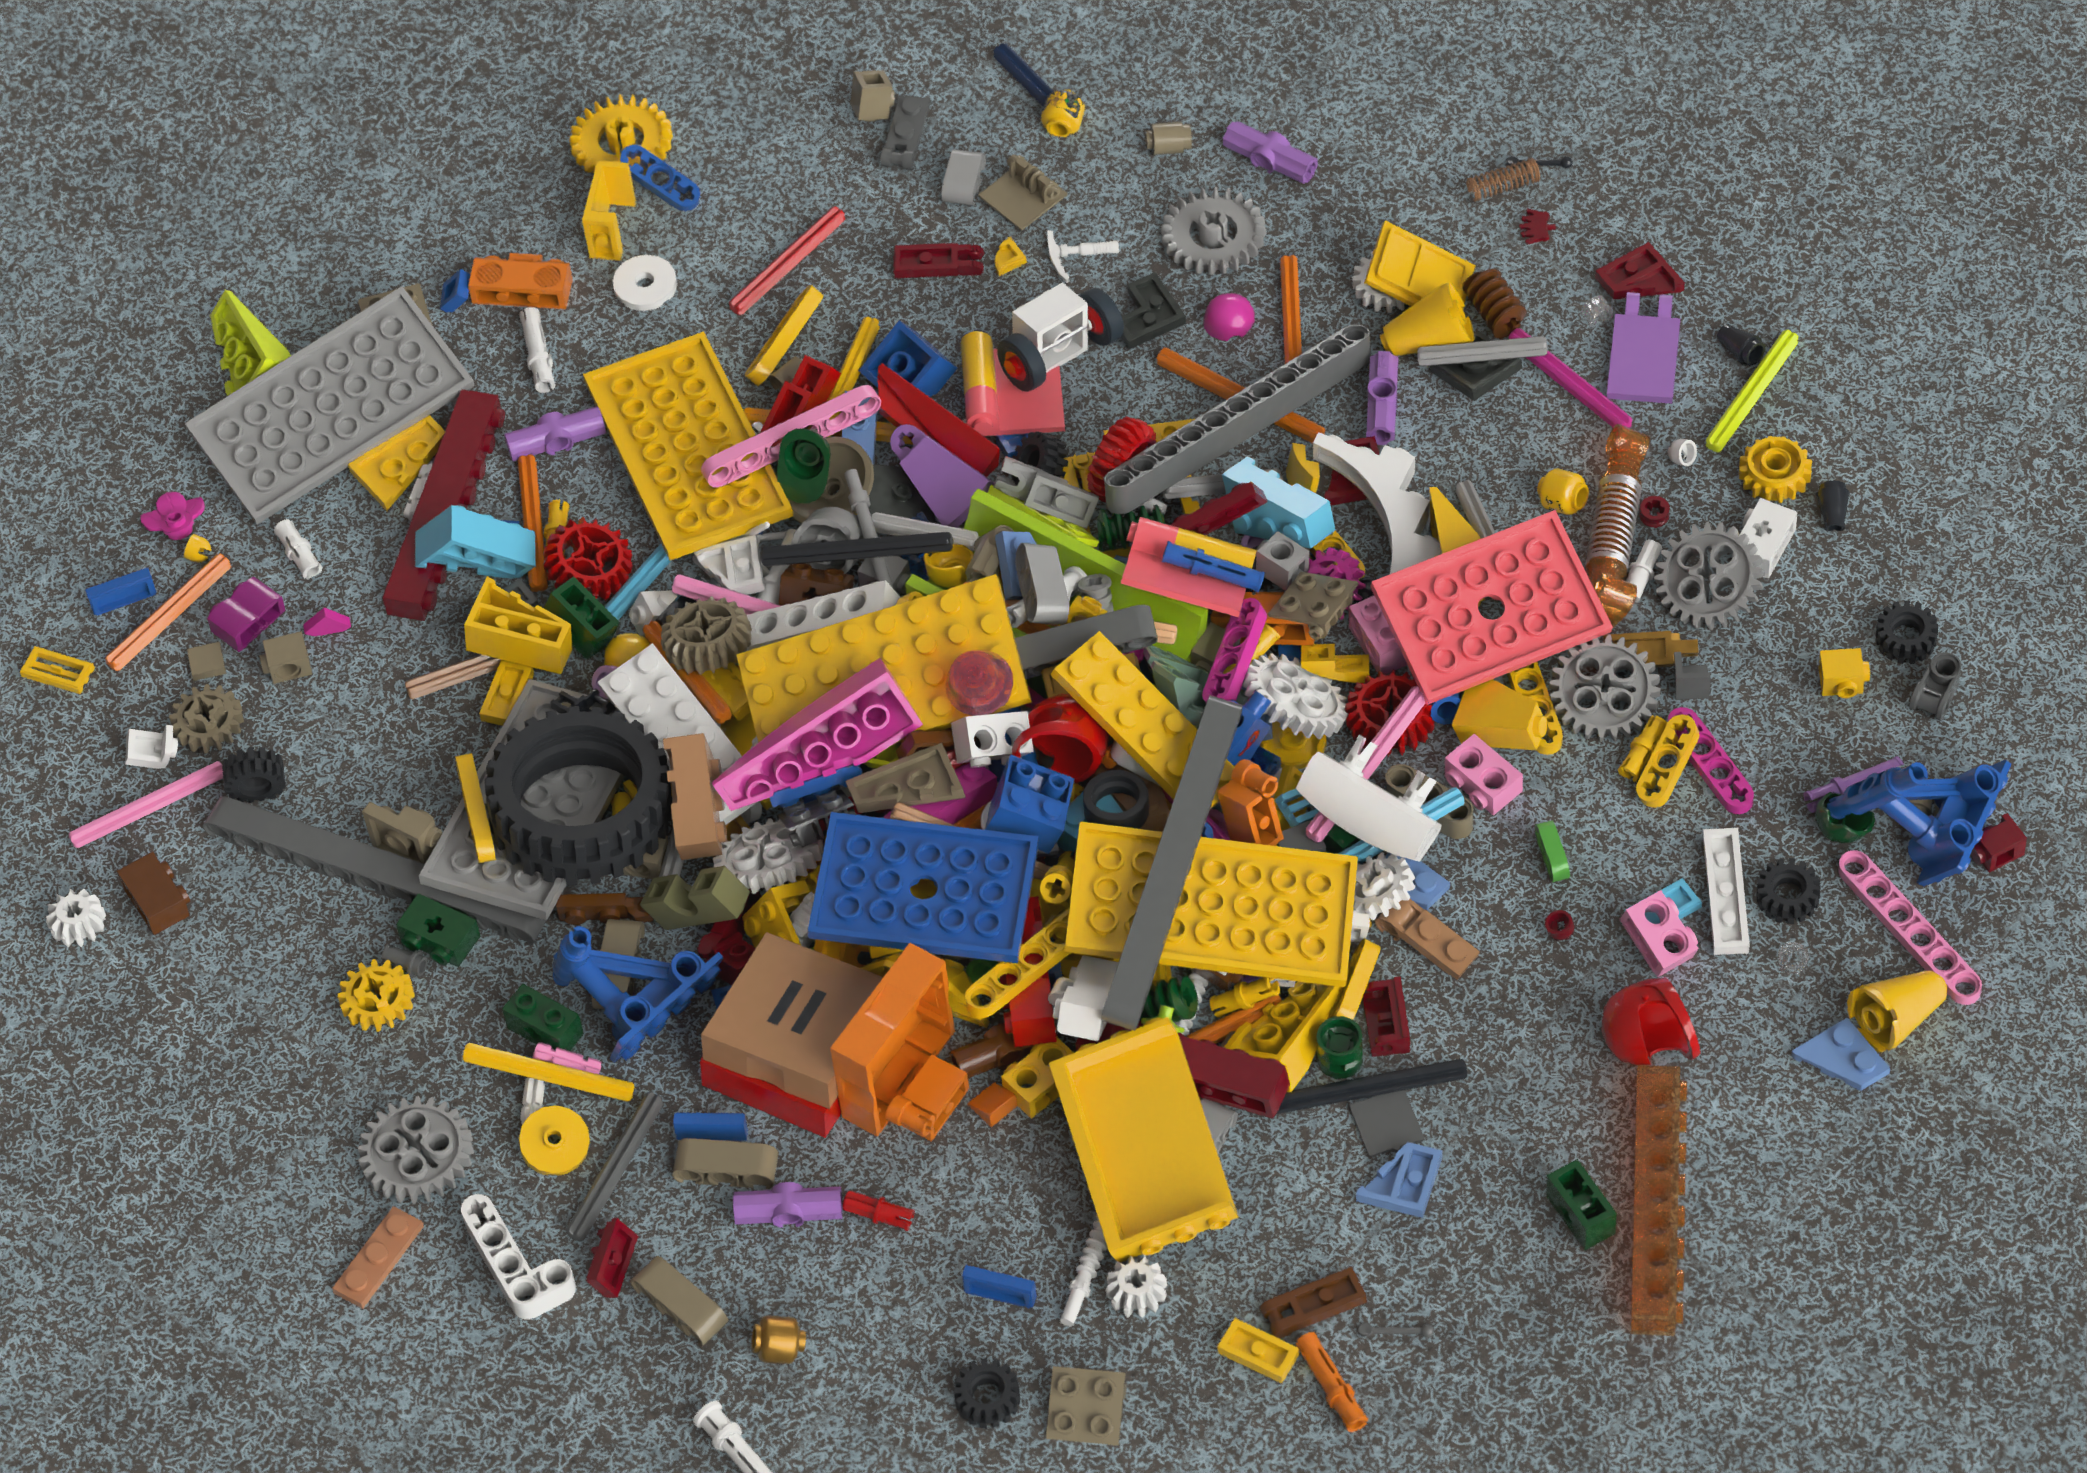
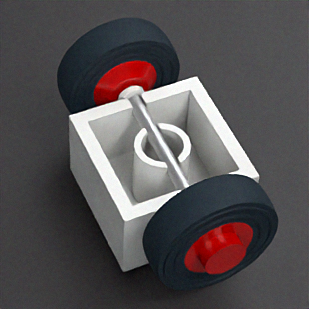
M1062 282L1012 311L1013 334L1004 338L998 344L997 354L1004 373L1013 385L1025 392L1032 391L1044 383L1048 371L1065 364L1087 351L1088 336L1101 346L1110 345L1117 341L1124 332L1123 319L1114 301L1103 290L1091 288L1078 296Z

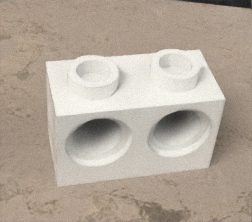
M1028 712L967 716L952 722L957 763L970 762L971 768L991 765V760L1001 759L1002 765H1006L1010 754L1012 755L1014 741L1023 731L1030 728ZM1005 732L1011 738V746L1005 740ZM974 736H977L981 742L980 749L975 745ZM1032 738L1021 745V758L1034 752Z

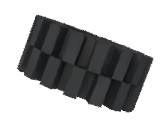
M1037 431L1035 433H1028V438L1023 437L1021 439L1023 445H1017L1015 449L1018 451L1017 456H1012L1015 460L1039 468L1057 477H1064L1066 472L1062 471L1063 467L1068 466V461L1064 459L1068 456V450H1065V443L1061 442L1062 440ZM1012 475V480L1015 481V485H1018L1019 478Z
M1904 600V606L1900 607L1899 602H1894L1892 609L1887 606L1884 608L1883 614H1879L1875 641L1876 645H1880L1879 651L1882 654L1887 652V659L1892 661L1896 656L1898 657L1897 663L1903 664L1904 659H1909V664H1915L1916 657L1923 661L1926 659V654L1931 655L1937 643L1938 624L1935 614L1931 616V610L1928 607L1922 611L1921 603L1916 602L1915 607L1910 606V601ZM1909 625L1915 627L1920 635L1915 639H1902L1894 634V630L1899 626Z
M249 747L248 752H244L242 749L237 750V756L231 753L228 755V760L225 759L223 761L224 791L226 795L229 794V798H237L241 802L248 800L249 803L254 802V800L265 801L267 797L270 800L275 799L276 794L281 795L283 789H285L284 762L280 754L275 755L274 750L270 749L266 753L263 747H259L258 751H254V747Z
M1783 858L1777 859L1776 867L1772 862L1767 864V869H1762L1760 872L1756 893L1760 910H1766L1765 916L1770 919L1775 915L1776 922L1782 923L1783 918H1788V924H1794V918H1798L1799 922L1805 921L1806 914L1811 917L1814 914V909H1817L1819 905L1821 888L1819 875L1815 876V869L1811 866L1806 870L1807 863L1802 860L1799 866L1795 865V858H1789V864H1784ZM1783 883H1792L1801 889L1802 894L1795 899H1784L1775 893V889Z
M981 1358L982 1365L979 1366L976 1365L975 1360L969 1362L970 1370L963 1367L959 1371L960 1377L956 1376L954 1380L955 1387H953L956 1408L959 1410L960 1416L964 1420L968 1418L969 1424L973 1426L978 1422L980 1423V1428L987 1429V1423H993V1428L999 1427L1000 1420L1003 1419L1007 1423L1010 1420V1414L1015 1415L1018 1411L1017 1404H1020L1021 1398L1017 1375L1014 1371L1011 1372L1008 1364L1004 1363L1001 1367L1000 1360L993 1358L992 1365H990L987 1358ZM986 1383L996 1385L1001 1390L998 1400L983 1404L974 1399L973 1393L978 1386Z

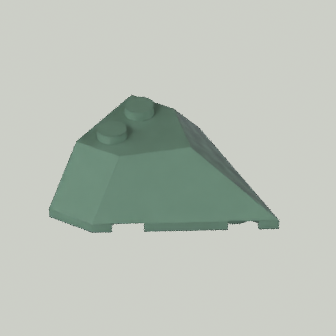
M1153 645L1145 647L1143 658L1155 687L1198 729L1206 707L1202 693L1210 672L1169 651L1165 652ZM1241 689L1236 702L1244 706L1250 697L1244 694L1245 690Z

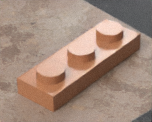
M393 1206L333 1286L334 1294L363 1309L424 1227L423 1222Z

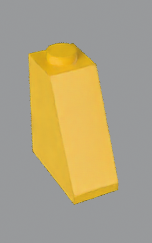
M1492 679L1464 691L1452 722V727L1461 744L1475 734L1492 748L1537 750L1541 738L1546 734L1547 720L1543 716L1537 702Z

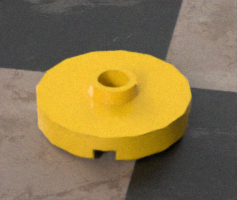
M556 1105L542 1107L530 1114L522 1125L519 1136L520 1152L527 1165L539 1174L547 1176L548 1174L558 1176L568 1174L578 1168L587 1157L590 1144L588 1127L581 1116L569 1108ZM551 1135H558L561 1141L557 1144H552L548 1141V1138Z

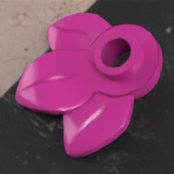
M167 492L158 498L156 502L157 509L142 514L140 520L142 525L149 531H163L170 539L181 540L192 533L194 519L203 513L205 504L201 497L186 501L179 492Z

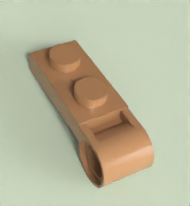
M1411 899L1401 900L1399 902L1401 908L1396 910L1392 907L1389 909L1387 917L1381 913L1375 919V924L1379 931H1387L1394 936L1393 940L1395 941L1402 938L1436 966L1457 980L1480 953L1479 950Z

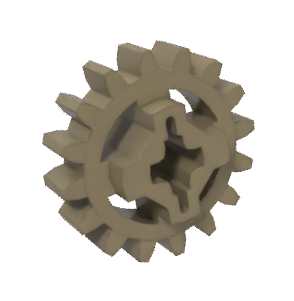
M205 684L204 690L200 692L196 687H193L191 696L183 693L180 695L182 704L173 703L172 705L174 714L169 715V719L173 726V735L175 738L178 737L182 747L189 744L192 752H195L199 746L203 747L204 753H208L210 746L214 745L218 750H222L221 743L223 741L232 744L234 741L231 734L241 733L239 724L244 722L240 701L239 699L235 700L232 691L224 693L221 685L215 691H211L209 684ZM203 714H206L207 718L210 719V722L206 720V717H203Z

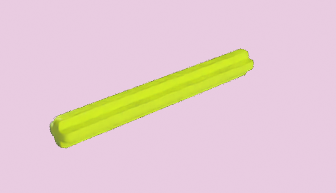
M1790 330L1782 331L1706 438V447L1714 452L1722 451L1798 344V335Z

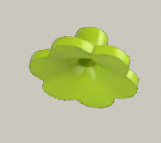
M1160 1005L1159 1014L1154 1018L1169 1017L1171 1020L1174 1008ZM1142 1018L1141 1023L1144 1024L1153 1018ZM1171 1020V1022L1177 1029V1032L1184 1033L1185 1028L1176 1025Z

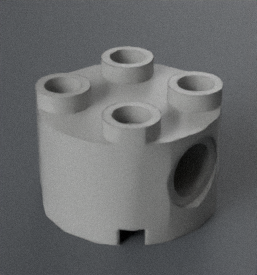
M824 507L815 510L795 531L791 545L864 539L857 515L838 507ZM859 559L807 564L811 565L814 569L820 570L829 568L840 569L846 574Z

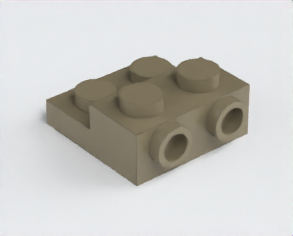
M369 802L362 811L373 847L426 864L442 835V830L436 827L434 818L428 812L421 809L417 811L405 805L401 812L397 814L388 806L380 807Z

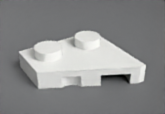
M755 535L712 545L694 552L697 563L723 588L745 595L765 591L759 544Z

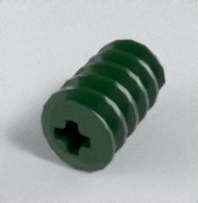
M1157 504L1153 505L1151 514H1148L1144 505L1140 506L1137 516H1135L1132 510L1125 513L1124 517L1121 514L1112 513L1111 518H1108L1105 509H1100L1097 518L1099 551H1101L1104 541H1106L1110 550H1114L1117 540L1120 541L1123 549H1128L1129 541L1126 540L1132 521L1138 523L1140 517L1164 523V513H1161Z
M1185 976L1180 981L1177 977H1171L1168 983L1165 980H1158L1156 986L1152 983L1139 1021L1142 1018L1157 1017L1160 1005L1174 1008L1171 1019L1173 1022H1179L1181 1019H1192L1198 1009V996L1191 979Z

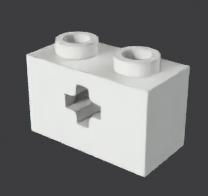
M1760 498L1754 509H1748L1742 526L1744 528L1738 534V537L1745 533L1750 539L1748 544H1755L1758 551L1754 555H1760L1763 563L1757 567L1762 568L1765 572L1763 577L1769 579L1796 530L1797 512Z

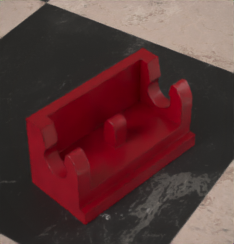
M1401 976L1368 983L1366 987L1368 993L1363 994V1003L1371 1056L1378 1057L1410 1053V1033Z

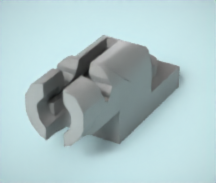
M1007 456L1004 457L1001 471L1019 478V483L1015 485L1012 479L997 474L994 488L1025 501V506L1087 529L1099 496L1069 485L1068 480L1049 474L1039 468L1026 465Z

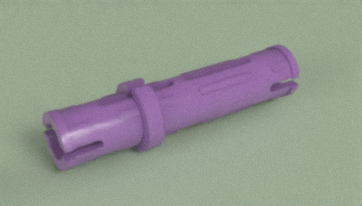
M1896 756L1845 778L1835 777L1827 785L1804 792V801L1819 798L1814 802L1806 804L1809 811L1814 813L1816 812L1818 802L1827 793L1836 792L1843 795L1848 786L1866 779L1872 773L1878 774L1892 767L1904 764Z

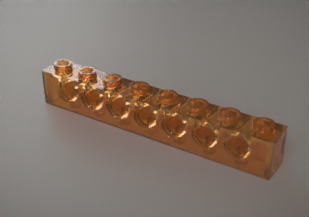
M1637 1065L1631 1334L1675 1336L1676 1324H1683V1302H1676V1291L1683 1292L1684 1270L1677 1269V1259H1684L1685 1238L1677 1237L1678 1227L1684 1228L1685 1206H1678V1196H1685L1686 1174H1679V1164H1686V1143L1679 1142V1133H1686L1687 1111H1680V1102H1687V1080H1680V1066ZM1656 1104H1665V1105H1667L1668 1107L1659 1108V1107H1656L1655 1105H1656ZM1656 1135H1665V1136H1667L1668 1138H1666V1139H1657V1138H1655L1654 1136H1656ZM1663 1166L1667 1169L1659 1171L1654 1169L1653 1167ZM1661 1197L1666 1199L1667 1201L1656 1202L1652 1199ZM1662 1229L1666 1231V1233L1656 1234L1653 1233L1652 1230ZM1654 1261L1664 1262L1665 1265L1655 1266L1651 1263ZM1654 1293L1663 1294L1665 1297L1656 1299L1651 1297L1650 1295Z

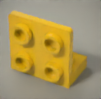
M805 880L770 888L742 916L745 932L750 936L755 948L766 932L801 945L788 914L796 910L800 902L810 893Z

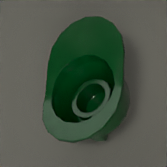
M797 428L789 431L782 438L780 444L777 481L780 483L786 497L796 503L809 504L818 500L824 493L827 485L831 450L827 440L818 433L817 429Z

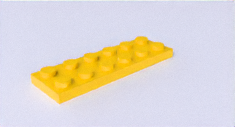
M1099 631L1054 668L1051 676L1174 799L1198 729ZM1227 759L1210 809L1220 802L1217 791L1232 780L1234 766Z

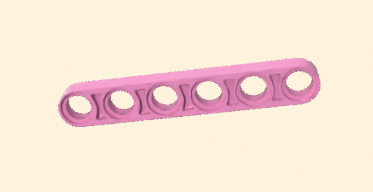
M869 385L859 386L711 456L703 463L701 473L712 487H721L777 461L779 459L780 444L771 447V445L777 440L782 439L789 431L797 428L804 429L812 425L810 429H817L818 433L826 438L875 414L881 406V399L873 387ZM871 397L867 403L858 406L861 403V401ZM842 411L837 417L829 420L833 414ZM753 453V455L750 458H748L745 461H741L744 456ZM724 467L722 471L715 475H712V473L716 469Z
M1857 850L1845 852L1840 857L1838 866L1841 879L1925 970H1931L1943 977L1947 985L1946 992L1955 1002L1962 1005L1975 1003L1979 999L1982 989L1979 976L1866 854ZM1850 862H1856L1861 864L1864 870L1861 873L1852 874L1846 871L1844 867ZM1872 886H1879L1885 890L1886 894L1880 898H1874L1868 895L1866 890ZM1893 910H1902L1907 914L1908 918L1902 922H1896L1888 914ZM1916 934H1924L1930 939V942L1925 946H1918L1911 941V937ZM1938 958H1945L1951 961L1953 966L1948 970H1939L1933 965V962ZM1967 982L1974 986L1975 991L1969 995L1960 994L1955 986L1959 983Z

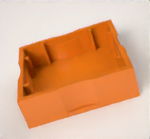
M912 943L907 945L830 1048L842 1118L877 1137L889 1122L886 1120V1112L891 1101L901 1090L905 1091L912 1082V1076L916 1068L920 1064H925L931 1054L937 1057L955 1033L952 1008L948 1001L949 984L946 962Z

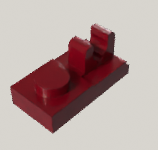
M612 1218L611 1221L606 1223L605 1228L597 1232V1236L601 1240L598 1247H592L591 1249L594 1257L585 1281L604 1297L618 1298L639 1236L620 1219Z

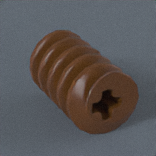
M1493 268L1476 272L1469 276L1463 282L1462 289L1476 310L1480 312V316L1486 321L1495 338L1503 339L1508 337L1516 328H1520L1521 321L1526 316L1527 311L1523 305H1520V300L1517 296H1514L1511 287H1507L1508 283L1504 278H1501L1500 271Z

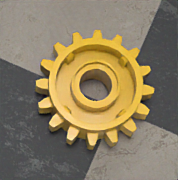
M1768 436V438L1762 440H1755V444L1752 447L1747 446L1745 448V456H1740L1739 479L1744 480V490L1751 489L1752 497L1754 498L1759 496L1767 501L1777 500L1778 503H1783V500L1787 498L1796 499V493L1798 491L1804 493L1806 491V483L1811 481L1812 460L1807 459L1808 451L1806 449L1802 450L1798 446L1797 441L1793 442L1783 436Z

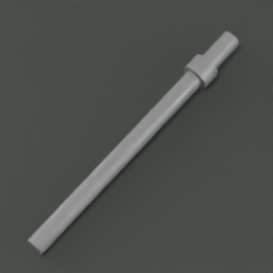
M850 469L844 475L850 491L848 499L851 509L856 511L863 537L877 538L869 511L871 503L868 493L862 488L857 470ZM884 557L870 558L877 582L886 580L893 588Z

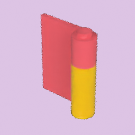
M974 331L964 335L960 346L967 425L983 436L1035 433V431L1041 433L1065 432L1060 366L1046 373V379L1042 385L1032 391L1025 392L1013 385L1004 373L998 359L997 349H993L992 338L987 333Z
M1140 517L1138 523L1132 521L1126 541L1133 543L1121 584L1239 617L1246 591L1245 587L1201 573H1197V575L1190 574L1188 569L1167 562H1161L1169 541L1195 551L1198 548L1205 550L1204 554L1252 569L1257 550Z

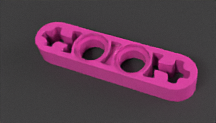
M1255 598L1244 599L1239 617L1232 615L1230 617L1203 689L1202 697L1206 704L1210 695L1228 701L1232 699L1236 701L1267 619L1265 609ZM1246 637L1242 644L1233 647L1237 640ZM1236 664L1232 671L1223 674L1228 666Z
M1686 707L1676 708L1671 711L1668 721L1677 715L1690 716L1695 721L1699 730V739L1696 744H1705L1710 748V752L1704 755H1699L1692 751L1688 760L1723 807L1733 814L1748 812L1752 808L1754 800L1752 787L1698 715ZM1685 728L1682 731H1676L1678 740L1682 734H1688ZM1722 768L1729 775L1725 779H1715L1711 776L1710 772L1713 769ZM1733 784V790L1738 796L1744 795L1743 802H1740L1738 799L1732 800V790L1729 786Z

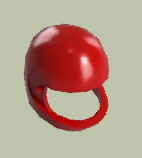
M1061 693L1036 704L1028 715L1030 728L1023 731L1016 738L1012 746V755L1021 758V745L1032 738L1034 746L1045 755L1054 759V763L1049 769L1074 778L1075 783L1082 782L1093 775L1106 754L1109 734L1070 694Z
M1666 977L1646 979L1625 986L1611 996L1604 1006L1602 1034L1609 1050L1620 1061L1637 1066H1651L1652 1055L1663 1050L1680 1051L1689 1060H1693L1700 1055V1046L1691 1019L1677 991Z

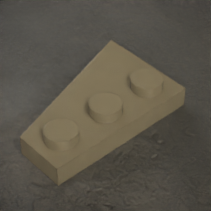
M942 743L845 781L858 813L892 809L897 802L913 806L966 798Z

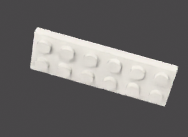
M653 643L598 681L600 689L618 712L625 714L626 722L631 724L634 720H637L643 724L644 735L652 732L658 739L659 748H664V738L704 733L714 759H720L722 773L742 757ZM664 750L665 753H666V755H667V765L669 766V771H670V760H669V756H668V754H667V751ZM724 802L725 809L719 811L720 822L724 821L725 825L756 803L731 811Z

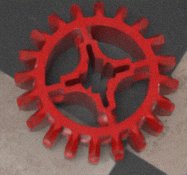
M1127 416L1117 420L1115 425L1109 427L1108 433L1103 435L1101 443L1097 445L1096 453L1092 456V464L1088 467L1090 471L1087 476L1088 489L1091 493L1099 496V500L1106 503L1104 477L1108 472L1157 443L1156 433L1153 431V428L1140 419Z
M584 517L579 519L578 524L570 519L565 527L559 525L556 528L555 534L549 536L547 546L544 548L543 555L545 559L543 566L545 570H548V581H556L554 586L557 589L569 579L575 577L596 599L599 595L606 601L610 597V593L616 594L621 589V586L628 581L629 574L631 573L633 555L632 550L628 549V539H620V529L613 532L610 531L609 522L604 526L598 525L597 517L592 520V523H587ZM572 547L573 553L570 558L564 559L563 551ZM611 560L613 568L609 572L604 573L602 570L603 566Z
M1393 669L1390 675L1384 676L1379 670L1377 678L1374 679L1367 675L1364 679L1365 684L1357 682L1354 692H1349L1348 703L1345 706V712L1348 713L1346 726L1348 730H1351L1353 740H1357L1358 735L1366 738L1363 749L1367 747L1389 719L1388 712H1390V706L1393 705V713L1410 689L1417 686L1414 679L1410 680V675L1407 671L1402 676H1397ZM1424 704L1388 752V757L1392 753L1393 748H1398V752L1403 755L1406 745L1415 751L1416 747H1418V742L1426 743L1428 734L1433 733L1435 723L1430 715L1431 705Z

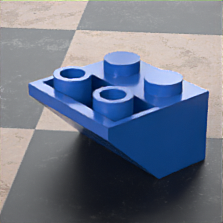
M1010 754L990 803L985 830L1039 836L1038 850L1049 854L1065 828L1074 778Z

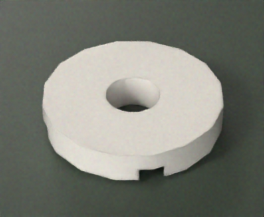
M641 255L632 257L620 265L615 271L613 286L616 298L624 303L626 307L632 310L647 311L657 309L665 301L670 300L675 294L677 281L675 270L668 261L659 256ZM644 278L653 280V283L648 287L637 285V282Z

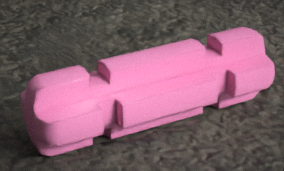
M542 1042L537 1043L535 1047L534 1059L595 1074L600 1073L602 1063L600 1060L591 1057L585 1060L583 1059L584 1055L558 1047L556 1050H553L551 1045Z

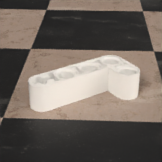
M482 1194L471 1195L464 1200L461 1206V1213L467 1232L517 1317L522 1319L535 1318L573 1297L576 1292V1284L571 1266L566 1261L554 1259L531 1270L492 1201ZM477 1215H481L486 1220V1223L482 1226ZM495 1241H500V1242H501L500 1244H498V1245H496V1246H489L492 1242H495ZM511 1268L517 1269L512 1273H504L505 1271ZM555 1280H565L560 1284H552ZM524 1296H533L529 1300L520 1301Z

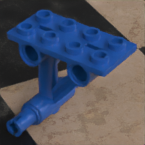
M2007 760L1991 766L1983 764L1950 779H1927L1928 772L1925 766L1919 762L1912 763L1903 769L1892 767L1878 774L1872 773L1866 779L1848 786L1843 795L1829 800L1831 803H1827V809L1830 811V816L1834 819H1841L1851 813L1861 815L1876 808L1881 809L1913 835L1908 844V853L1911 859L1922 868L1917 883L1921 886H1927L1934 882L1938 883L1954 874H1961L1969 866L1971 861L1969 856L1974 845L1983 836L1982 828L1986 819L1995 810L1996 804L1994 802L1999 791L2004 788L2008 781L2007 774L2012 764ZM1934 799L1939 807V811L1936 817L1933 815L1927 816L1908 800Z
M577 926L573 928V932L570 931L561 940L560 947L553 956L552 964L553 980L557 985L568 986L571 981L577 980L605 1009L603 1013L613 1023L612 1034L617 1040L616 1046L609 1058L615 1063L621 1057L625 1061L629 1060L641 1048L640 1044L646 1038V1035L651 1039L655 1037L666 1026L665 1021L671 1016L672 1012L676 1016L681 1014L691 1004L690 999L696 994L697 990L701 994L707 991L716 982L717 979L715 977L721 972L719 965L723 956L718 952L705 963L694 952L681 951L674 956L671 963L592 950L591 933L585 927ZM604 973L649 980L651 982L635 996H630L627 992L622 993Z

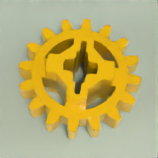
M372 959L371 967L366 968L363 963H359V972L355 973L350 970L347 972L349 982H340L342 992L338 993V1000L343 1016H348L352 1026L360 1022L363 1031H366L370 1025H374L376 1031L380 1032L382 1024L387 1023L390 1028H393V1020L395 1018L403 1021L406 1019L403 1009L412 1010L411 998L415 997L410 976L409 974L404 975L402 966L398 965L392 969L390 960H386L383 966H378L376 959ZM371 990H374V992L378 994L381 999L379 1000L378 997L374 995Z

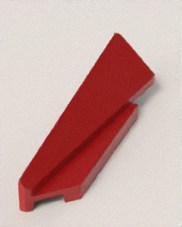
M879 365L877 373L878 396L881 399L879 414L896 428L909 424L920 429L986 477L998 467L1000 455L998 446L886 365Z

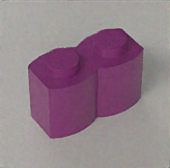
M252 577L245 582L239 583L230 598L215 604L210 610L207 620L210 631L240 652L286 610L281 595L256 577Z

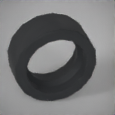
M1109 770L1099 773L1087 783L1083 790L1084 816L1088 823L1139 829L1149 817L1148 789L1140 777L1125 770ZM1113 793L1130 795L1137 800V803L1132 808L1121 813H1108L1096 807L1097 801Z

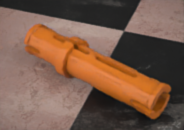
M1309 1332L1302 1335L1295 1345L1299 1348L1300 1353L1305 1358L1317 1381L1324 1389L1328 1405L1331 1408H1335L1348 1432H1355L1363 1428L1367 1424L1368 1418L1356 1402L1352 1386L1346 1384L1328 1353L1321 1345L1316 1333Z

